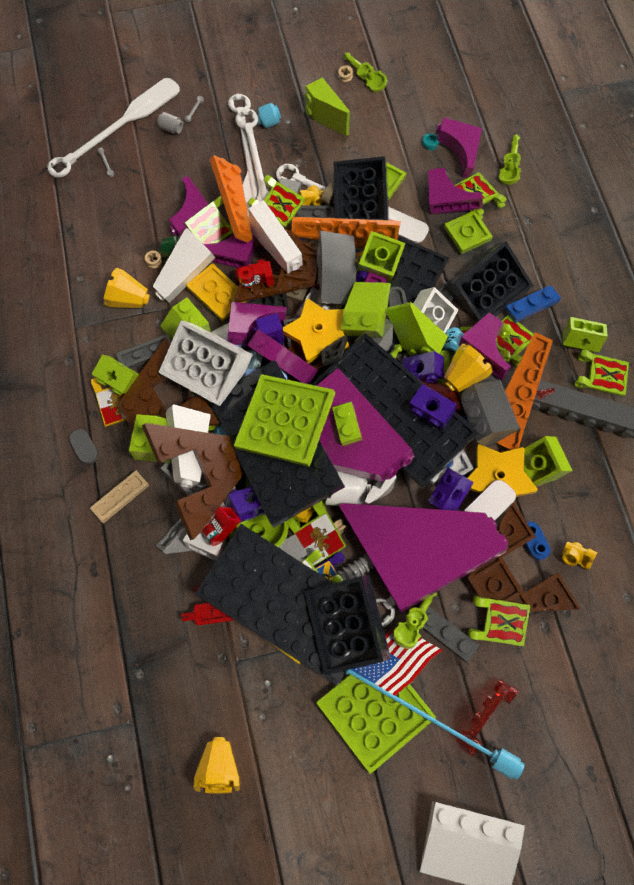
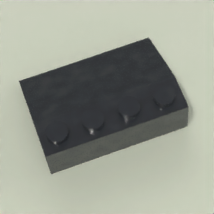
M386 156L333 162L335 218L389 220Z
M507 241L494 245L445 284L454 300L477 323L488 313L496 317L505 310L507 305L516 301L534 286Z
M370 575L304 591L324 675L377 664L391 659Z

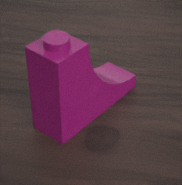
M443 117L441 124L438 123L435 134H438L437 141L455 152L462 164V177L469 178L474 169L482 128Z
M446 168L428 170L431 215L483 209L482 192H468L456 187L449 180Z
M189 176L182 178L184 190L186 191L185 203L180 211L169 219L171 224L169 229L172 235L179 238L184 230L188 228L185 222L209 205Z
M233 234L224 241L214 244H203L214 255L215 259L212 262L234 268L250 265L256 249L254 245L255 236L253 234V239L249 243L235 238Z
M232 302L228 342L246 347L249 338L255 333L254 327H257L256 319L275 313L278 314L281 325L284 326L287 307Z
M488 313L461 337L459 347L462 344L473 347L485 358L483 363L486 364L488 362L491 365L493 371L491 374L502 381L510 369V365L502 358L496 345V338L499 336L504 323L491 313Z
M259 329L248 344L249 347L269 361L276 360L281 369L302 383L309 384L318 371Z

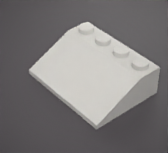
M181 320L159 373L220 406L245 373L253 354L193 323Z
M432 801L419 872L465 885H512L521 852L525 826Z

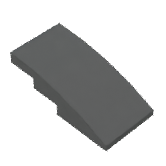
M320 230L316 267L318 268L317 285H320L318 302L346 306L353 285L356 282L354 236Z

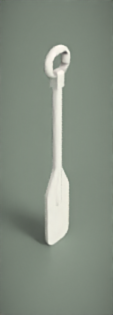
M170 78L162 79L133 100L123 117L75 152L68 154L64 158L56 157L52 159L47 166L50 175L58 178L66 176L71 170V165L77 161L76 159L127 122L147 117L179 93V85ZM58 162H63L67 168L57 173L52 166H55Z
M235 94L228 100L229 108L235 113L243 109H249L251 105L249 98L243 94ZM234 100H244L245 107H234ZM243 115L241 116L242 124L246 123L245 116ZM240 128L247 166L243 190L248 211V208H250L248 201L250 198L257 200L259 186L253 167L246 129Z
M243 109L237 113L235 122L240 128L246 129L259 186L257 201L260 202L266 198L269 191L266 189L263 180L264 177L252 129L258 122V115L251 109ZM251 114L253 122L242 124L241 116Z
M283 164L276 171L278 181L284 178L283 176L280 177L284 169H288L293 172L295 171L292 179L289 180L301 182L302 186L310 187L316 185L319 190L325 191L326 187L308 180L305 176L299 174L298 168L292 164ZM389 207V220L401 221L398 236L414 243H421L428 234V225Z
M497 480L464 511L486 513L488 517H492L495 521L514 502L516 498L515 491L504 481ZM391 596L387 600L383 598L376 599L377 603L382 602L388 610L391 609V616L387 615L383 619V626H387L394 619L395 611L393 606L395 602Z

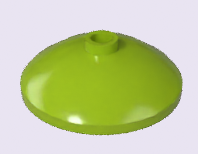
M266 514L239 523L229 534L231 540L240 524L257 534L262 533L261 537L279 548L287 538L288 521L273 528Z

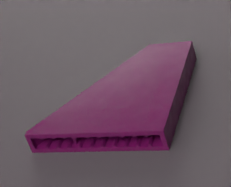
M339 368L317 385L335 391V396L319 440L336 471L384 482L387 479L393 478L401 467H405L412 462L415 457L412 449ZM352 402L362 440L343 446L332 407Z
M347 503L339 505L342 514L363 550L375 566L376 572L400 613L504 554L508 549L506 537L498 533L496 522L492 517H488L486 513Z

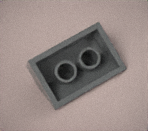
M501 380L476 383L458 393L469 424L478 431V435L475 437L477 443L489 447L520 430Z

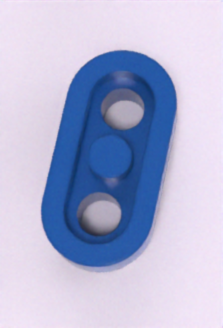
M527 522L529 527L534 530L536 537L525 543V546L534 560L542 561L549 556L550 546L540 526L535 522ZM541 546L543 548V552H539L537 547Z

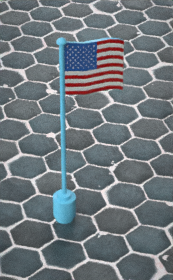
M395 627L385 635L391 659L345 671L347 675L348 673L489 755L492 768L506 777L518 780L521 776L525 764L517 756L503 748H500L499 751L495 749L492 753L396 696L417 677L433 657L443 651L422 638L418 639L414 648H402L393 639V632L397 628Z

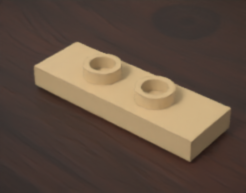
M136 470L91 506L90 509L104 524L149 487V484Z

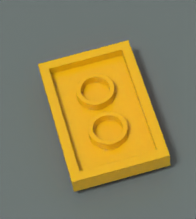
M212 263L187 283L186 287L224 322L230 317L232 302H235L238 286Z

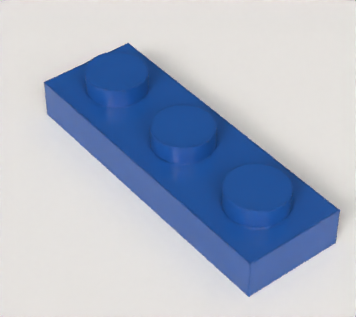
M550 285L507 305L505 311L517 323L560 302L561 297Z

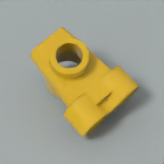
M312 185L298 193L306 199L302 205H321L324 203L321 200L324 190H319L316 185Z
M567 542L562 552V559L570 566H576L579 563L581 567L589 570L598 552L585 549L578 542Z

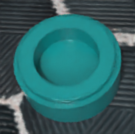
M432 133L424 135L422 139L423 148L435 150L438 147L437 135Z

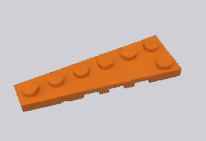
M213 155L210 163L234 236L249 243L253 237L241 180V169L237 165H232L225 159Z
M293 217L291 232L296 234L297 237L314 240L319 239L320 230L354 236L355 247L365 249L371 231L398 240L401 221Z
M536 332L505 390L520 430L496 443L510 450L519 448L553 340Z

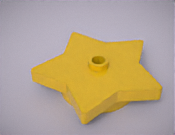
M306 299L301 317L283 327V334L299 343L305 360L309 364L322 355L321 350L345 336L341 330L344 309L325 310L310 299ZM348 342L346 343L344 352H346L349 349Z
M478 444L476 448L477 468L467 478L474 482L470 490L482 494L493 482L501 480L515 491L516 497L536 493L538 489L524 472L525 449L521 447L500 453Z

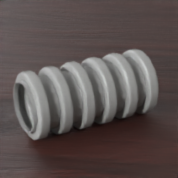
M365 553L362 558H358V561L354 560L352 565L349 563L347 568L343 567L342 571L338 570L337 574L345 581L357 578L360 575L364 576L365 572L369 573L370 569H375V566Z

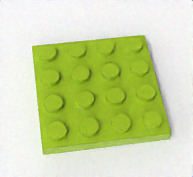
M261 374L234 447L239 450L310 467L335 396V391L333 389Z
M349 675L316 702L369 774L374 772L431 723V721L353 675ZM410 684L396 695L436 719V716Z

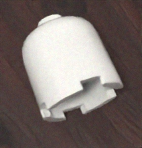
M338 472L345 488L325 498L324 505L339 506L342 503L362 504L371 490V484H367V478Z

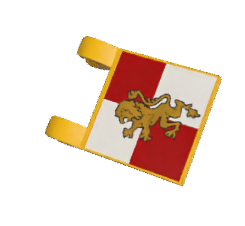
M97 378L91 379L105 427L126 421L127 419L118 405L124 394L119 395L111 390L113 387L102 389L101 383L96 381Z

